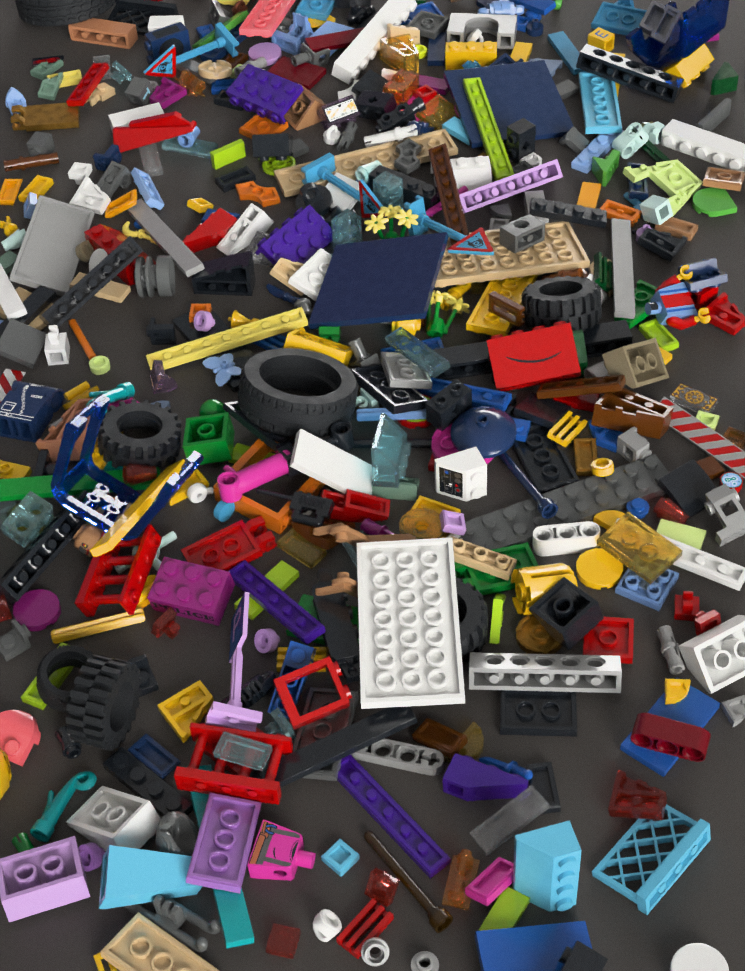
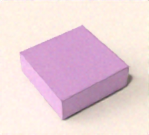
M447 510L441 511L440 522L442 532L464 536L466 532L464 514Z

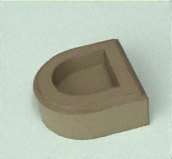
M89 240L80 243L75 249L77 257L83 262H89L92 253L95 251Z

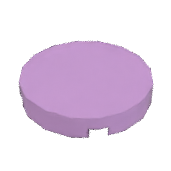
M270 42L258 43L248 51L249 60L253 61L264 57L267 61V66L275 64L282 57L281 48L277 44Z

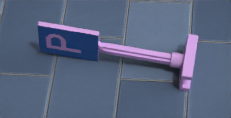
M244 592L231 620L229 663H232L229 702L224 704L213 701L206 715L205 725L256 732L257 724L262 722L263 712L242 708L241 702L242 645L247 637L249 592Z

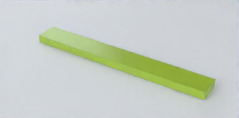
M481 78L463 79L462 84L486 154L489 156L495 180L498 181L514 175Z

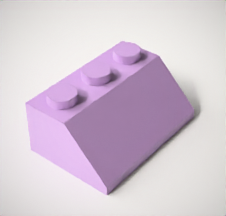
M75 836L0 859V898L9 922L90 897L86 874Z

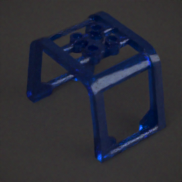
M100 394L66 423L51 481V490L55 499L63 507L107 532L114 525L118 515L123 514L129 501L134 503L141 494L98 468L92 460V453L100 425L110 402L109 397ZM90 416L80 454V462L66 474L75 442L84 431L88 421L87 418ZM195 450L182 465L179 474L176 472L172 474L145 514L121 540H133L143 532L158 512L167 505L204 460L202 454ZM87 474L99 483L96 484L92 493H87L82 503L69 495L68 492ZM110 490L118 494L115 499L108 495ZM98 505L105 509L103 515L95 511Z

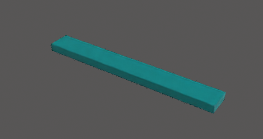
M211 764L199 766V770L212 771ZM189 791L199 830L209 794ZM212 888L226 949L253 944L254 934L242 888L240 894Z

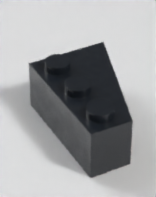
M252 250L204 261L202 263L205 269L192 276L194 294L252 296L256 282Z

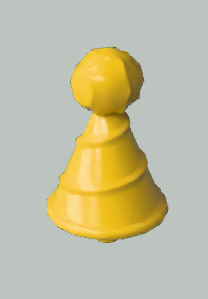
M234 310L232 317H228V321H231V329L259 320L257 318L250 320L237 310Z

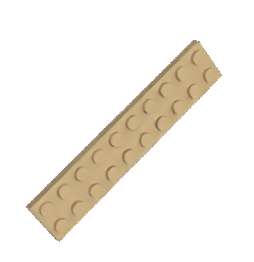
M440 129L404 138L402 141L396 140L335 155L336 171L332 172V174L335 175L337 172L352 180H356L355 171L357 168L375 160L380 161L382 166L398 170L394 167V161L400 156L396 152V145L409 138L421 145L422 151L416 156L420 160V164L431 162L428 151L431 148L446 143L449 156L458 154V147L446 129ZM311 162L274 170V177L284 197L295 196L300 193V189L304 185L302 180L305 179V174L301 172V168ZM320 179L315 184L325 187L329 181Z

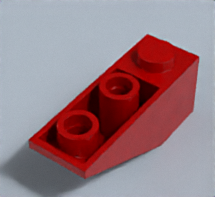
M219 208L216 212L211 213L206 221L199 224L196 230L187 235L182 242L193 253L216 246L238 219L222 208Z

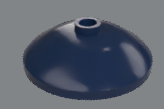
M481 406L461 413L454 420L450 434L451 441L459 452L477 447L483 459L499 456L510 449L516 440L517 428L513 418L505 411L494 407Z

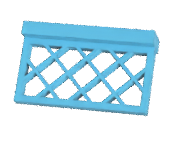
M656 798L593 869L592 876L636 903L638 910L648 915L711 840L710 823L701 818L697 822ZM657 810H660L667 814L668 819L653 821L652 815ZM684 824L690 827L687 833L675 834L673 826ZM670 826L672 835L656 837L654 828ZM651 829L652 838H636L639 830ZM673 842L674 848L672 851L659 853L657 844ZM654 845L655 854H639V846ZM635 847L636 856L620 858V852L624 848ZM642 862H658V867L655 870L643 872ZM638 863L640 872L623 874L622 865ZM619 866L620 875L608 876L603 871L607 867ZM641 879L642 886L636 893L625 885V881Z

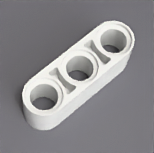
M591 521L538 526L533 531L532 550L538 556L584 553L587 550L599 547L600 527L597 523Z

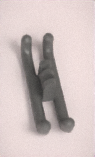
M160 894L153 901L156 914L139 904L124 906L134 915L138 912L179 942L196 952L206 951L208 941L205 937L196 939L179 929L185 920L209 934H217L221 931V924L218 919L209 921L174 899L165 900Z

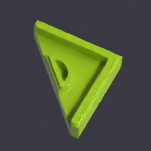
M497 593L493 599L489 643L498 644L500 641V631L504 611H502L503 603L506 600L505 594Z

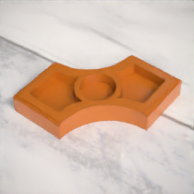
M254 181L235 185L240 201H256L262 207L280 204V197L275 187H262Z

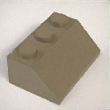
M656 338L622 346L602 354L604 366L610 376L625 375V384L632 389L669 378Z

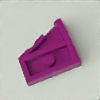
M163 77L161 79L162 84L155 88V92L151 94L149 99L150 104L159 102L162 109H165L187 95V90Z

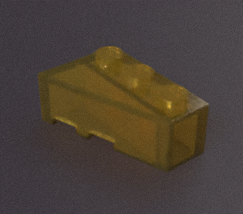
M410 33L380 39V59L395 71H399L404 77H411L412 74L419 73V52L416 46L413 45Z

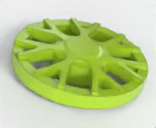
M276 157L269 158V161H263L262 168L267 175L274 176V170L295 166L296 160L294 157H287V160L276 161Z

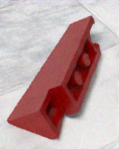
M177 111L132 120L129 123L130 127L113 128V141L115 145H119L120 153L190 133L194 130L197 123L194 120L190 122L182 118V114Z

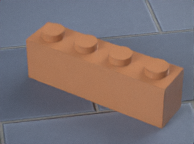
M92 18L68 25L70 38L74 41L131 49L138 40L136 24Z

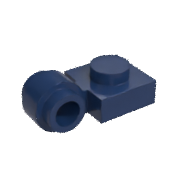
M422 120L409 121L407 126L415 124L417 128L414 130L418 129V135L432 132L435 128L429 126V122Z

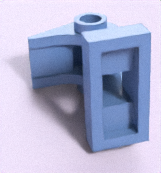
M293 12V24L290 25L289 32L284 33L276 30L271 37V42L277 44L282 51L297 55L300 54L301 43L314 32L306 15L302 16L300 13Z

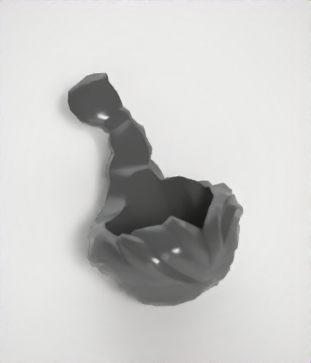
M172 811L164 815L158 823L156 846L160 852L192 856L199 832L196 830L193 821L185 813Z

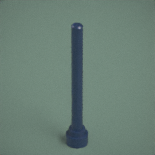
M506 452L499 455L498 457L537 502V510L545 519L555 516L558 511V506L550 498L543 497Z

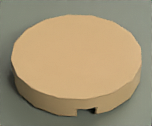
M207 60L199 64L198 73L201 77L207 79H224L232 75V65L224 60H216L217 62Z

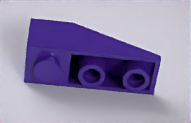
M455 753L443 776V792L465 801L526 798L528 795V780L518 774L504 772L494 765H486L475 761L470 756H462Z

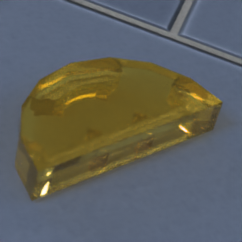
M473 722L463 733L467 735L468 743L458 754L470 756L475 760L483 750L484 737L481 727ZM443 755L444 761L450 763L452 758Z

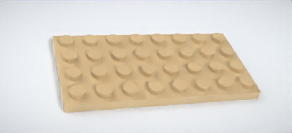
M569 222L545 223V240L517 253H513L499 244L500 229L487 230L484 232L494 250V255L492 256L448 253L447 248L451 246L450 239L448 238L435 287L443 288L450 285H465L466 283L474 282L483 283L490 280H504L514 277L522 278L530 275L558 273L559 270L590 268V260Z

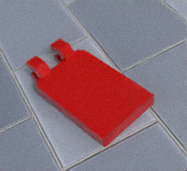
M258 516L247 523L240 520L181 549V552L186 562L229 571L244 560L249 563L263 556L265 551L268 552L277 547V543L271 530H267L262 516Z

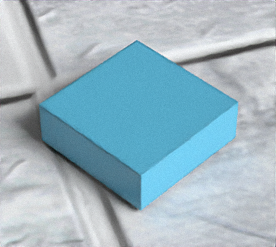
M339 839L321 856V859L328 867L342 877L360 859V856L343 840Z

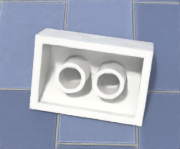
M489 156L451 159L458 189L466 186L468 191L492 183Z
M737 615L679 645L687 669L710 694L745 676V615Z

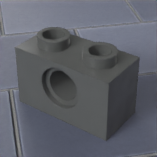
M531 214L500 227L499 244L513 253L520 252L545 240V223Z

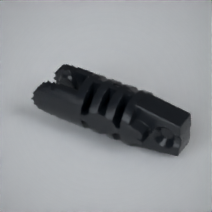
M266 671L262 675L257 674L241 686L242 708L248 709L269 693V689L274 685L273 680L277 678L274 672ZM230 695L220 701V703L227 704Z

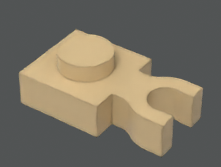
M104 82L98 84L86 103L89 101L90 105L94 106L99 100L102 102L116 94L115 88Z

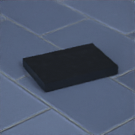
M500 690V735L577 737L576 692Z

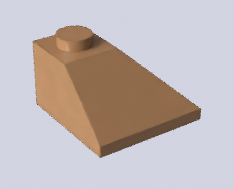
M302 86L304 91L284 115V118L297 131L320 123L325 116L323 109L328 107L320 98L304 86Z

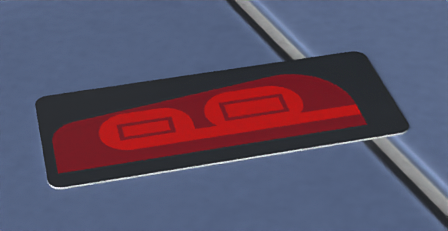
M64 55L33 58L32 66L47 61L48 64L55 63L60 59L64 62Z

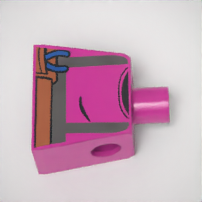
M263 820L247 863L250 878L291 881L295 877L298 866L308 869L313 868L316 853L304 851L303 837L300 833Z

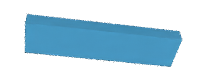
M564 31L548 34L547 40L573 75L587 72L576 68L579 51Z

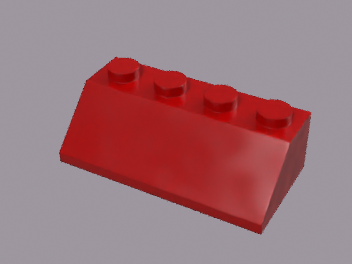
M102 224L84 232L86 240H89L93 249H104L107 255L127 239L119 230ZM142 252L139 256H143L146 262V257L148 255L145 252ZM136 258L117 275L129 286L135 284L134 269Z

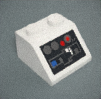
M477 447L434 459L435 491L437 493L466 502L487 495V464Z

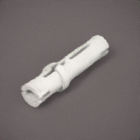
M415 124L402 128L399 126L395 127L394 130L365 136L364 142H368L365 146L368 148L417 136L418 129L414 130L417 126Z

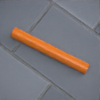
M75 319L69 320L68 323L87 357L91 360L96 354Z

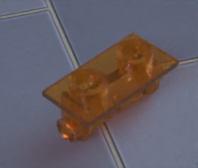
M182 70L179 78L174 76V79L179 81L180 86L186 88V90L189 89L188 92L196 97L198 94L205 97L202 94L206 88L205 82L189 70Z
M463 849L458 855H453L442 905L469 910L471 898L466 896L465 888L477 877L480 860L474 859L470 850Z

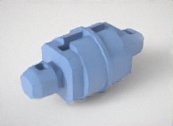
M509 0L492 1L487 3V9L486 7L478 9V14L522 15L524 13V6L515 5L514 7V2Z

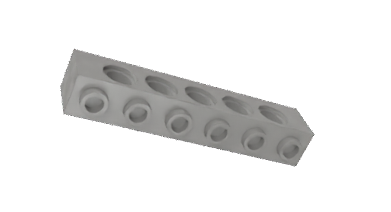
M470 652L469 690L621 693L622 667L620 656Z

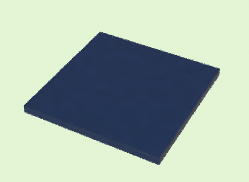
M544 60L444 71L445 82L471 148L484 147L462 84L463 79L481 78L504 144H507V126L522 118L536 125L535 140L563 137L574 126Z
M447 232L336 244L308 323L310 329L426 319L449 238Z

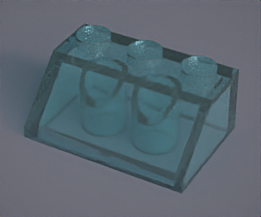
M381 413L372 445V486L399 488L401 479H405L408 456L411 454V443L407 442V433L387 414Z

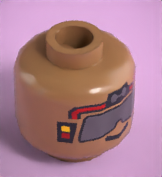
M83 524L73 537L75 540L74 547L85 556L93 557L89 550L100 540L103 531L94 524L87 526Z

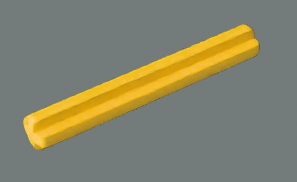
M139 608L135 609L134 615L123 612L54 629L51 631V638L53 643L57 644L145 621L144 610Z

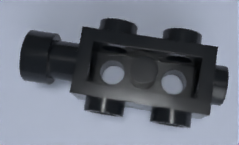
M417 97L410 105L405 102L404 104L397 105L396 109L390 113L383 114L377 120L376 132L382 133L394 130L395 127L399 126L401 128L406 127L409 121H416L415 114L417 112L421 113L426 109L423 100Z

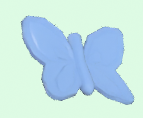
M231 353L223 354L221 357H209L203 361V365L206 368L213 369V372L217 373L215 382L219 387L226 384L231 376L241 375V368L235 366Z

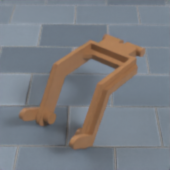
M343 523L313 529V535L331 534L335 536L336 542H347L357 547V543L416 540V536L411 534L364 535ZM348 572L337 573V579L332 580V586L315 589V595L317 596L345 592L358 598V582L349 578Z

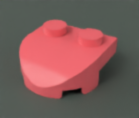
M3 711L0 713V748L8 756L10 762L23 767L33 745H39L41 732L39 731L37 720L34 716L24 711Z

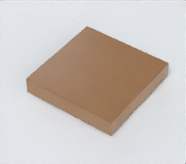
M708 167L702 186L741 191L745 172Z

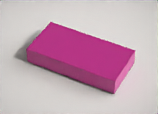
M498 857L465 888L466 896L488 907L513 883L514 863Z

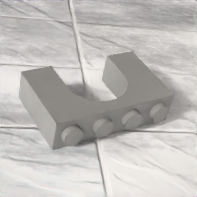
M451 13L447 28V42H465L466 37L478 28L481 32L497 36V49H513L517 34V15Z

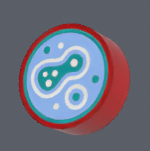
M726 472L721 475L719 486L726 483L730 489L734 488L738 493L742 489L743 478L738 473Z

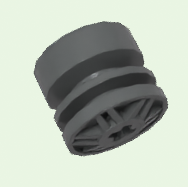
M171 255L158 256L156 265H154L151 256L146 257V262L143 256L136 258L134 280L139 298H146L147 293L150 298L154 297L155 288H157L160 297H174L176 279L174 261Z

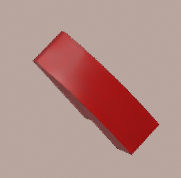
M324 489L320 497L331 499L335 503L330 519L363 522L369 518L375 522L388 520L391 501L389 499L347 489L345 495Z

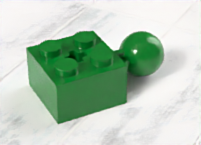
M209 399L205 401L199 409L198 417L186 418L183 449L189 466L232 460L235 430L229 412L222 409L223 403L219 400Z

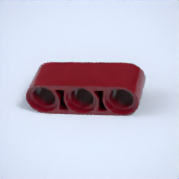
M639 713L630 738L637 746L686 760L701 762L706 758L711 734L702 727L650 713Z

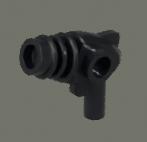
M350 2V12L346 18L348 25L362 23L376 12L374 6L356 7V2Z

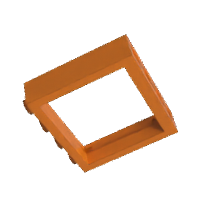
M258 439L232 468L237 472L261 461L269 452H274V450ZM310 477L297 492L302 491L305 494L311 493L314 496H318L325 484ZM218 483L213 486L215 501L219 502L221 498ZM242 495L239 501L234 502V511L249 519L262 516L266 523L265 526L280 535L288 526H291V514L293 511L289 508L290 501L278 513Z

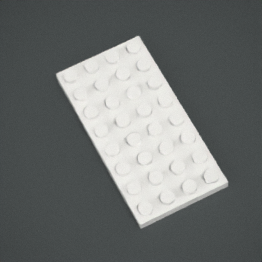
M453 538L357 543L361 709L464 704L465 690Z

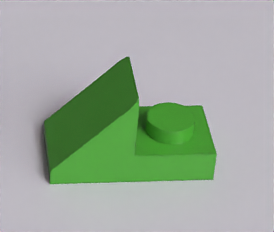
M613 149L605 159L592 157V173L604 187H606L619 167L620 151Z

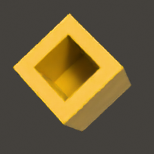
M600 27L588 34L587 41L589 45L608 52L614 49L615 34Z

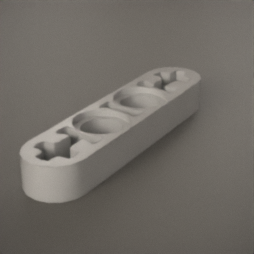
M385 738L371 745V753L368 752L370 750L369 745L351 754L356 760L429 776L439 775L444 769V756L439 750ZM385 747L390 752L385 756H379L376 754V750ZM404 753H412L415 756L411 761H403L400 758ZM419 756H422L421 764L419 763ZM432 759H435L436 762L433 764V766L429 765V762H431Z

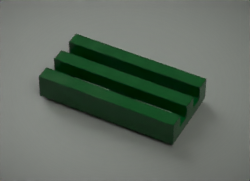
M598 252L594 255V281L605 292H609L612 290V262H607V258L605 256L602 257V253Z

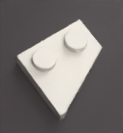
M86 176L69 204L103 215L111 200L105 192L101 191Z

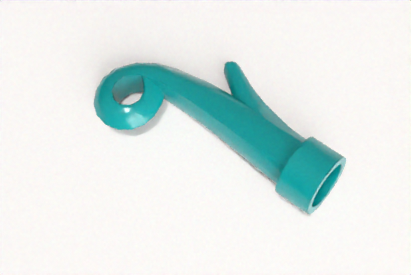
M124 382L111 390L90 392L89 397L93 399L88 401L85 407L92 415H104L107 412V408L104 405L134 397V386L130 382Z
M91 771L77 773L65 784L56 797L52 790L48 792V800L40 819L36 820L30 830V834L35 839L41 842L49 841L55 831L54 827L76 789L87 791L94 787L97 781L95 773Z

